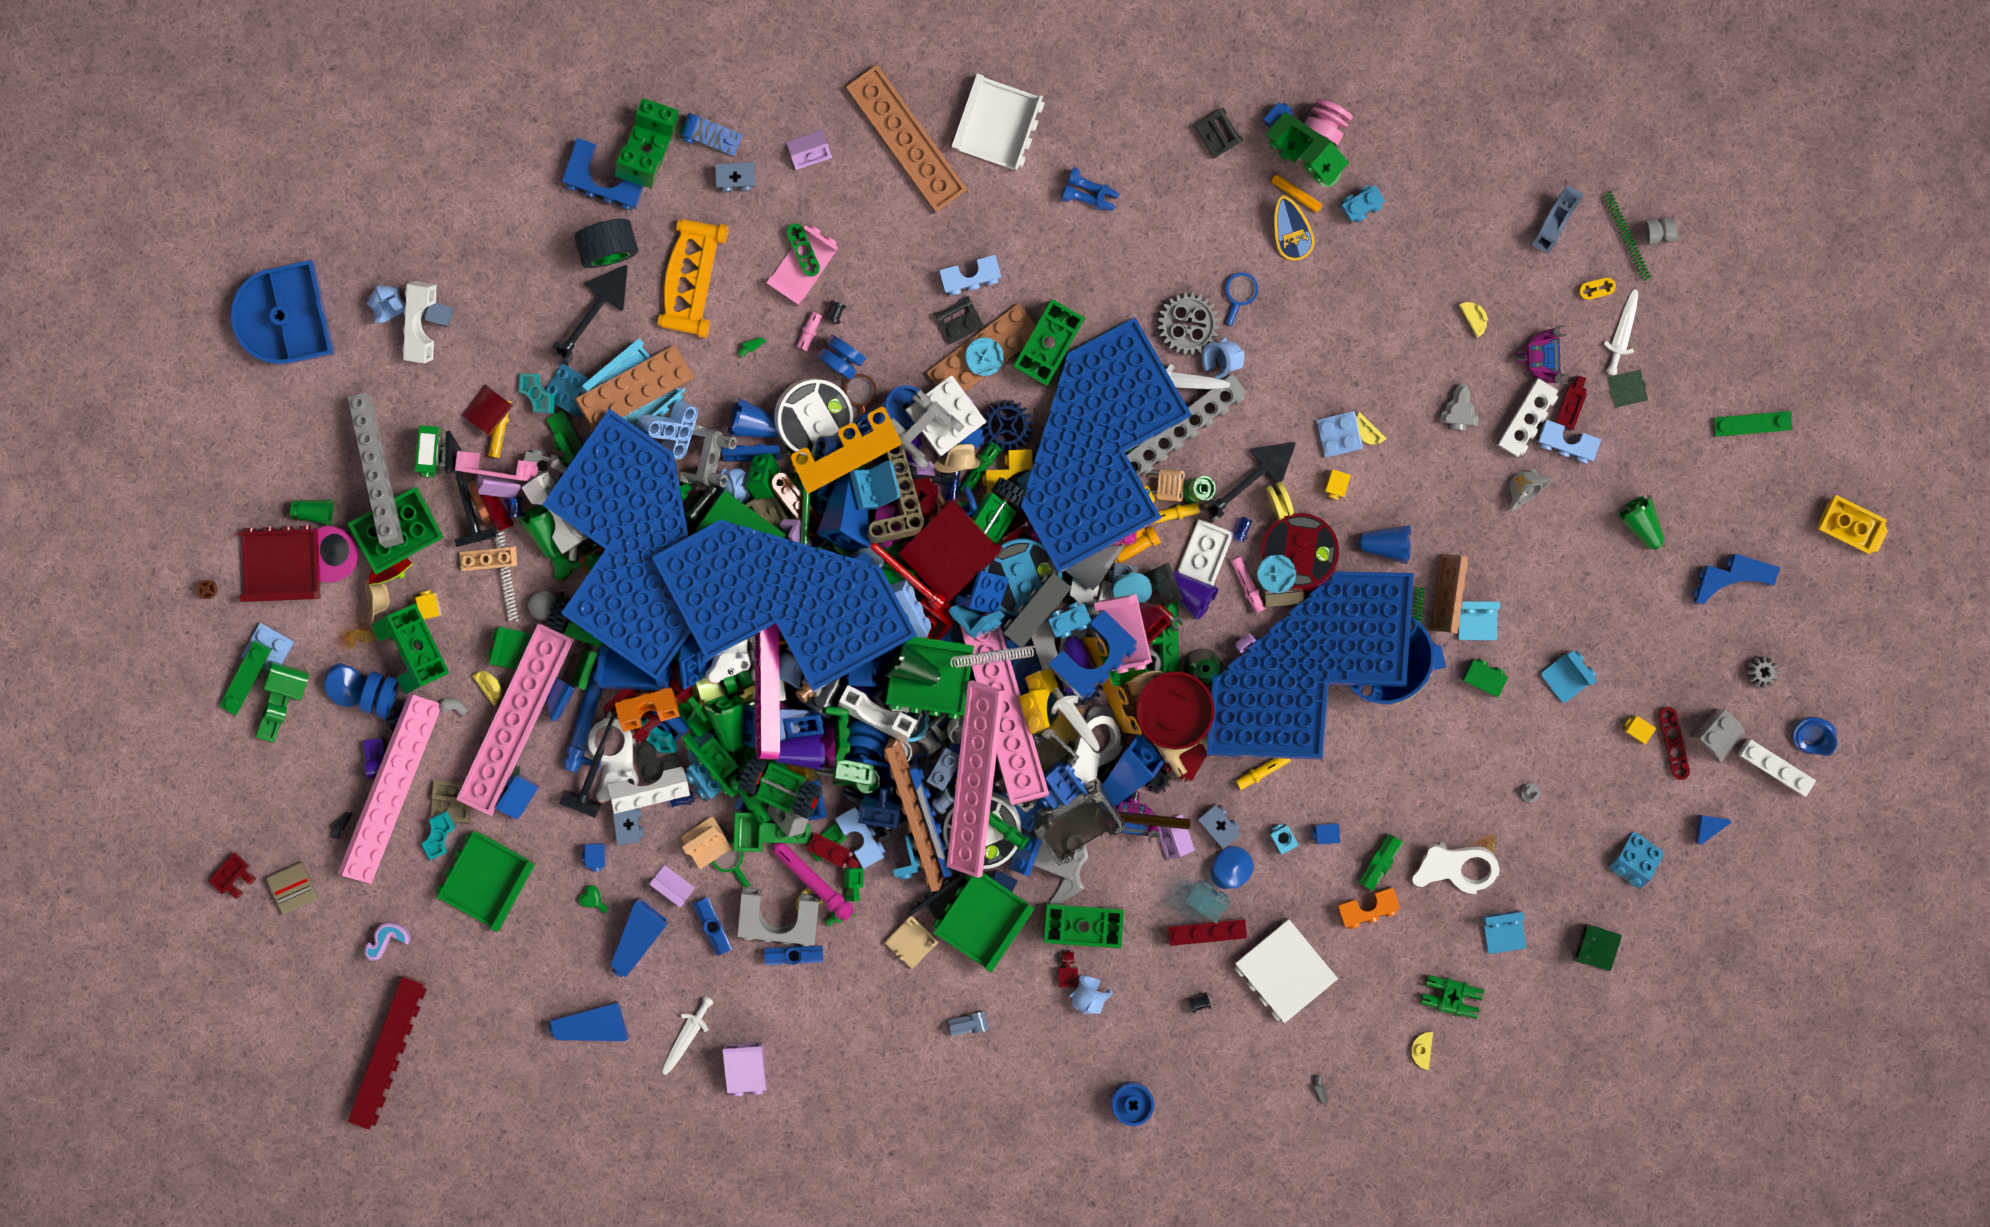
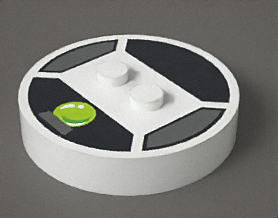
M818 378L802 379L790 385L780 396L774 413L775 427L781 440L790 449L797 452L802 448H808L812 457H814L818 438L820 436L839 435L838 431L840 428L853 423V410L846 394L835 384ZM849 428L844 431V438H848L847 432Z
M992 792L990 811L1010 826L1017 827L1016 830L1021 833V820L1014 805L1011 806L1010 801L1002 795ZM954 804L949 808L944 823V840L948 850ZM989 824L983 869L1003 864L1011 858L1017 849L1010 841H1005L1003 835Z

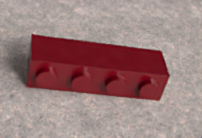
M1245 918L1167 925L1170 946L1247 939Z

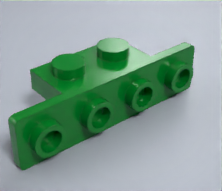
M560 411L547 418V422L555 434L556 440L553 443L558 451L562 450L565 455L562 459L568 468L583 445L565 412Z
M689 733L683 736L684 746L689 751L692 750L699 764L705 765L709 770L708 774L710 777L722 785V791L726 795L733 797L736 792L730 786L726 776L740 766L738 761L727 749L723 748L716 735L702 747L699 746Z

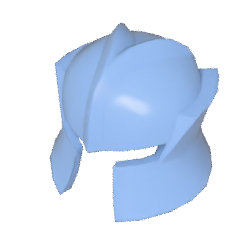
M384 285L376 286L369 297V302L366 303L373 311L375 324L385 322L404 312L406 303L400 297L398 287L393 288Z
M1226 337L1219 343L1211 342L1203 349L1202 361L1204 369L1208 371L1216 368V358L1221 370L1216 375V379L1223 378L1229 372L1243 367L1244 351L1241 350L1237 343L1227 341Z
M724 468L721 475H726L728 481L721 480L727 483L725 487L717 486L719 496L725 490L736 499H739L744 505L747 504L753 497L746 486L749 472L738 468L730 470Z
M785 650L779 654V679L789 683L793 688L800 689L801 678L804 674L793 653Z
M1086 975L1080 976L1078 988L1069 996L1073 998L1072 1004L1074 1008L1081 1011L1083 1015L1100 1014L1104 1002L1113 995V991L1111 988L1106 990L1105 993L1096 991L1100 980Z

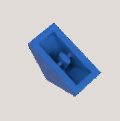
M810 711L784 719L788 738L824 733L821 717L818 713Z
M1699 815L1695 842L1698 845L1704 844L1732 822L1726 818Z

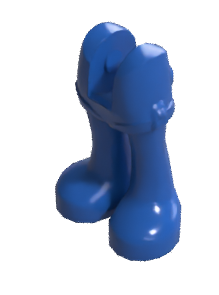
M1073 166L1067 183L1095 192L1097 196L1095 197L1081 192L1070 185H1066L1061 201L1069 202L1073 199L1093 205L1098 210L1114 211L1115 205L1104 201V197L1107 195L1108 197L1118 199L1120 194L1107 184L1101 185L1083 178L1080 175V170Z

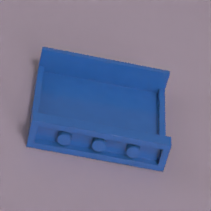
M601 645L600 652L597 654L598 666L594 670L593 675L594 681L597 682L599 688L657 691L663 688L668 689L672 661L657 681L613 649Z

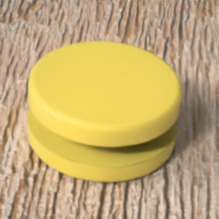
M1277 482L1276 489L1278 494L1276 495L1271 485L1266 487V493L1276 517L1281 520L1284 516L1293 515L1294 510L1283 483Z

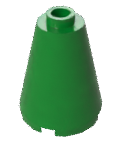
M1647 495V498H1644V496L1635 498L1626 504L1628 506L1627 509L1623 512L1620 510L1617 512L1618 518L1648 549L1653 548V550H1657L1663 546L1665 537L1650 495Z
M545 506L533 507L524 512L525 517L519 516L520 524L545 557L554 559L561 555V551L552 538L555 532V520Z
M726 695L707 702L708 706H705V711L723 748L728 751L738 750L742 745L744 702L742 697L733 695V699H727Z

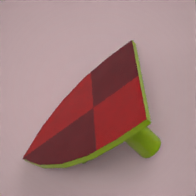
M406 558L376 575L373 569H371L369 585L386 583L396 577L402 579L405 576L404 572L413 563Z

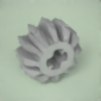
M1761 656L1760 660L1754 658L1756 665L1748 664L1749 667L1753 668L1752 671H1747V674H1753L1748 680L1750 682L1756 680L1754 682L1755 687H1758L1760 683L1763 689L1766 688L1767 684L1772 687V680H1779L1775 674H1780V670L1774 669L1779 664H1772L1773 658L1771 657L1767 661L1765 656ZM1760 669H1765L1767 675H1763L1762 677V672H1760Z

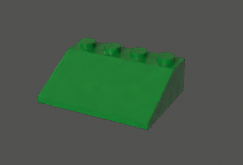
M414 487L394 498L404 543L387 548L383 547L378 540L372 511L348 523L375 575L444 538L419 487Z

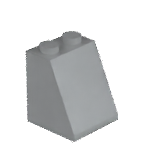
M1121 543L1120 545H1111L1065 571L1094 591L1111 569L1125 546Z
M1716 708L1692 738L1718 761L1722 762L1746 732L1741 723L1728 711Z

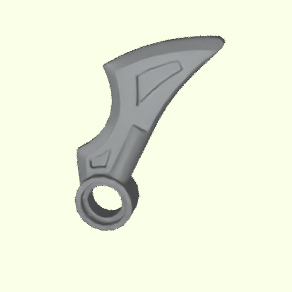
M1072 834L1067 840V847L1070 850L1069 858L1080 861L1075 878L1070 880L1063 877L1060 886L1049 902H1063L1084 889L1080 881V869L1089 857L1085 838L1080 834ZM1074 838H1079L1082 841V845L1078 849H1074L1071 846V841Z

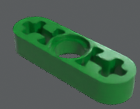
M797 223L791 224L787 229L788 238L803 272L809 277H814L820 272L818 260L803 227ZM795 227L797 230H801L799 233L800 239H806V241H801L794 245V242H797L796 237L790 235ZM801 245L809 247V253L805 256L798 253V248ZM811 255L813 256V259H810L811 264H816L817 266L814 269V273L806 271L808 264L806 261L802 263V259H808Z

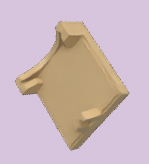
M909 916L884 943L913 969L939 941L913 916Z

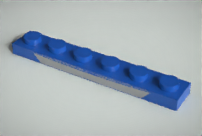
M917 764L910 765L911 777L944 878L952 876V868L947 867L948 858L945 852L948 851L945 840H941L940 833H942L941 825L939 822H935L936 810L933 804L930 805L928 800L931 797L928 786L924 787L922 782L925 779L922 768L918 769Z

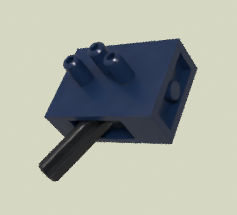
M885 779L883 786H879L872 793L863 794L852 788H845L842 793L843 796L860 804L858 823L897 829L903 815L901 806L903 803L901 797L897 796L896 788L891 784L890 780Z

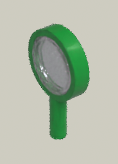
M727 839L732 847L733 840ZM731 848V850L712 861L714 867L721 872L733 871L743 887L751 886L739 868L743 861V852L732 851Z

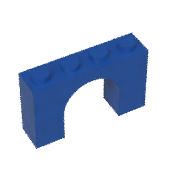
M577 138L562 180L566 184L565 188L577 191V188L584 190L585 195L595 198V195L603 197L602 201L613 204L614 201L621 203L620 207L630 211L632 208L637 209L644 186L623 180L613 188H603L596 185L590 176V166L597 145Z
M1105 610L1090 623V628L1105 641L1109 648V657L1102 666L1096 669L1082 668L1063 650L1049 663V669L1081 700L1085 697H1091L1096 691L1094 688L1099 683L1101 685L1104 684L1110 677L1108 674L1112 670L1117 671L1123 665L1122 660L1126 656L1130 658L1137 651V641Z

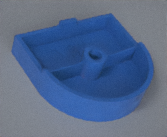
M313 260L262 270L248 278L239 288L232 304L231 322L237 340L248 353L262 361L278 365L294 364L335 355ZM279 312L285 314L282 321L277 319V316L280 314Z

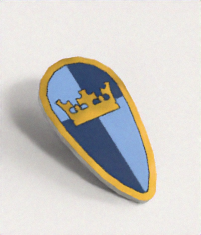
M1281 195L1277 200L1274 211L1276 245L1280 254L1286 259L1292 261L1302 260L1313 250L1315 244L1314 234L1299 206L1288 196Z

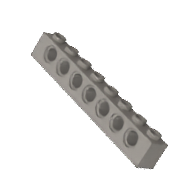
M1233 374L1224 380L1230 383L1229 388L1212 389L1188 408L1192 415L1199 417L1198 425H1191L1188 418L1143 442L1126 455L1130 462L1138 464L1137 475L1141 473L1146 475L1153 469L1152 464L1156 461L1159 464L1169 457L1167 455L1169 451L1173 449L1176 452L1184 446L1182 441L1186 438L1193 439L1199 434L1197 431L1199 428L1204 426L1206 429L1215 422L1212 418L1218 414L1220 417L1230 410L1228 408L1229 405L1233 402L1237 405L1245 399L1243 395L1246 391ZM1221 392L1229 393L1230 400L1228 402L1220 400ZM1207 403L1213 404L1215 407L1214 413H1206L1204 406ZM1175 427H1182L1184 429L1182 437L1174 435ZM1165 438L1168 440L1169 446L1167 449L1159 447L1158 442L1160 439ZM1150 450L1153 452L1154 457L1151 461H1146L1143 458L1144 451Z
M367 392L350 396L348 401L379 543L385 548L402 544L404 541L373 400Z

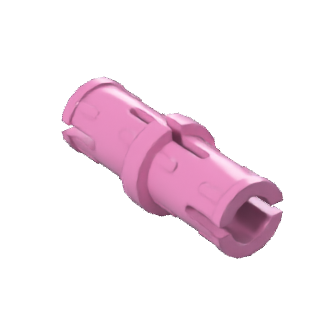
M811 311L806 326L802 328L803 333L796 347L808 351V347L813 336L817 334L815 331L823 316L816 315L815 312Z

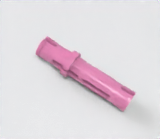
M1242 556L1230 561L1246 595L1244 596L1246 599L1248 598L1254 614L1265 610L1266 608L1258 594L1260 591L1256 589Z

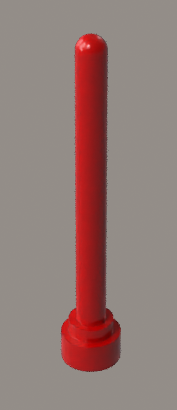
M873 542L870 544L871 550L928 598L929 605L934 610L942 606L946 598L940 593L937 594L930 591L877 543Z

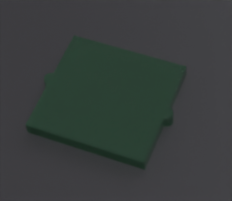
M1641 369L1608 377L1611 389L1610 394L1613 397L1615 408L1648 400L1645 389L1646 383L1643 381Z

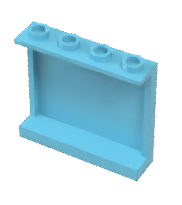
M641 339L636 340L583 384L579 391L585 394L651 358L644 350V343ZM677 388L629 414L624 419L637 427L638 420L643 415H660L662 417L670 410L668 407L672 403L675 404L684 398L682 395L685 389L680 390Z

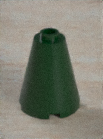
M905 642L892 649L891 652L894 654L891 658H887L884 667V675L888 678L926 686L938 683L941 677L939 669Z
M1197 649L1187 656L1184 662V673L1196 677L1207 687L1212 685L1213 679L1218 674L1221 675L1222 663L1215 652L1209 649ZM1203 665L1209 667L1207 672L1202 671Z

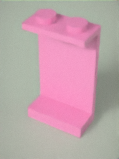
M813 225L810 228L805 226L804 231L820 265L819 274L814 277L805 275L792 247L774 275L766 282L797 305L801 304L838 250L837 242L829 236L826 239L820 235L821 231ZM799 237L798 240H797V242H795L794 245H796L797 243H799V242H801V241H806V239L803 238V239L801 240L800 237ZM807 245L799 246L798 253L802 256L807 255L809 247ZM811 255L808 259H802V263L806 261L808 264L806 271L814 273V269L817 266L816 264H811L810 259H813V256Z
M457 451L456 471L532 481L538 473L537 462L518 460L516 474L478 469L480 453Z
M1137 594L1105 599L1094 603L1095 611L1105 610L1137 641V651L1130 658L1126 656L1122 660L1123 665L1117 670V673L1129 671L1128 668L1133 667L1135 670L1146 668V664L1152 662Z

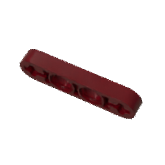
M1663 707L1660 709L1658 717L1671 772L1674 778L1684 780L1688 778L1690 768L1677 713L1672 707ZM1665 710L1672 713L1673 716H1670V722L1673 723L1675 721V725L1664 726V724H1668L1667 718H1663ZM1671 728L1677 732L1675 739L1667 737V731ZM1674 747L1681 749V756L1678 758H1674L1671 755ZM1684 759V763H1680L1681 768L1686 769V772L1681 777L1680 774H1676L1679 767L1678 764L1674 765L1673 761Z

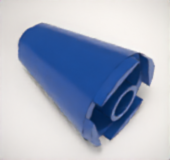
M738 398V402H735L730 420L733 425L732 428L728 427V435L776 438L778 433L775 427L774 416L746 400Z
M1406 525L1363 532V535L1359 536L1358 547L1362 548V552L1402 564H1408L1411 551V542L1408 535H1411V526Z

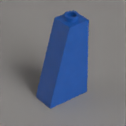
M619 1001L552 1019L550 1021L551 1024L548 1025L550 1035L554 1036L555 1040L627 1041L629 1039Z

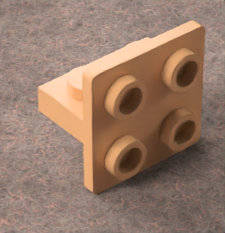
M714 817L708 818L681 837L685 844L682 848L686 854L692 856L700 869L732 848Z

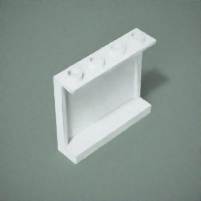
M977 74L955 135L952 149L1015 171L1019 167L1023 168L1026 159L1023 156L1024 150H1029L1032 139L1029 138L1031 131L1035 132L1038 120H1035L1037 113H1042L1045 102H1042L1043 96L1039 97Z
M1288 918L1238 961H1235L1237 965L1235 970L1241 977L1245 975L1249 979L1247 982L1249 987L1254 992L1258 990L1262 995L1259 999L1266 1007L1268 1005L1272 1007L1274 1011L1271 1013L1278 1022L1282 1019L1286 1023L1338 980Z

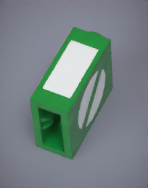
M419 425L415 472H419L422 477L434 478V474H439L440 447L442 446L443 428Z

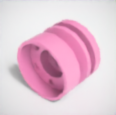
M1318 98L1315 104L1319 108L1313 107L1311 110L1318 117L1308 116L1304 124L1332 141L1337 147L1344 135L1337 128L1347 129L1349 125L1345 121L1350 122L1353 116L1340 105Z

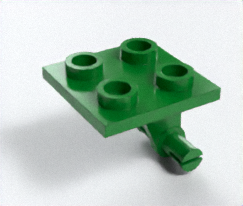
M692 696L687 700V703H682L678 707L680 717L698 739L714 728L705 711V706H708V704L704 706L699 705L696 697Z

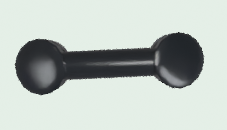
M909 465L913 480L931 478L933 483L947 486L956 479V472H940V476L917 474V467Z

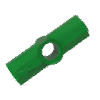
M1389 833L1379 850L1375 851V856L1372 861H1369V866L1359 880V883L1374 891L1383 874L1385 875L1393 864V858L1403 842Z

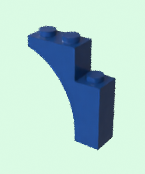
M1732 554V557L1729 556L1726 562L1728 571L1706 565L1704 569H1700L1698 579H1700L1699 587H1695L1692 595L1695 598L1694 603L1704 605L1718 590L1736 582L1754 581L1775 586L1780 567L1739 554Z

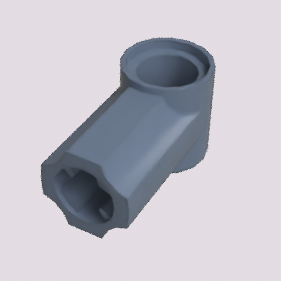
M985 1010L948 1020L952 1036L989 1030Z

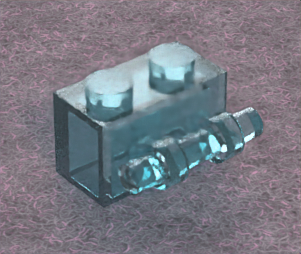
M1198 880L1186 897L1185 903L1217 924L1230 905L1229 896L1222 891L1218 893L1212 889L1213 886L1209 882Z

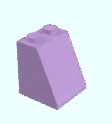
M763 1042L725 1045L723 1048L727 1093H732V1096L744 1095L743 1092H751L752 1095L763 1094V1091L767 1089Z

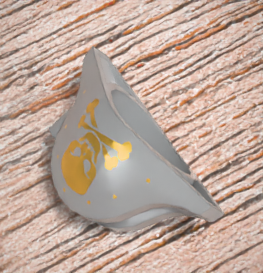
M1535 469L1515 475L1510 483L1512 494L1510 509L1512 512L1540 493L1552 481V478L1550 476H1540Z

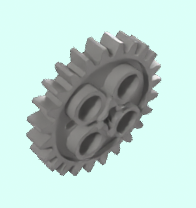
M1185 292L1182 299L1177 294V301L1170 298L1171 305L1164 304L1166 311H1160V314L1164 316L1158 319L1159 322L1163 323L1158 329L1164 331L1160 334V337L1166 336L1163 343L1170 342L1169 349H1172L1174 346L1177 347L1176 353L1180 349H1183L1184 355H1186L1188 350H1190L1191 355H1194L1195 349L1201 353V347L1205 348L1207 342H1214L1211 338L1212 336H1218L1214 332V330L1220 329L1219 326L1215 325L1220 319L1214 318L1218 311L1212 312L1211 309L1214 307V304L1208 306V298L1201 301V294L1197 299L1193 292L1190 297ZM1183 308L1186 312L1185 317L1178 318L1175 314L1176 309ZM1198 310L1203 311L1205 314V318L1202 321L1195 318L1194 314ZM1188 319H1191L1192 323L1205 324L1206 327L1191 326L1190 329H1187V325L1173 324L1172 320L1186 322ZM1175 327L1182 328L1183 336L1175 337L1173 329ZM1198 329L1202 332L1200 340L1192 337L1193 330Z

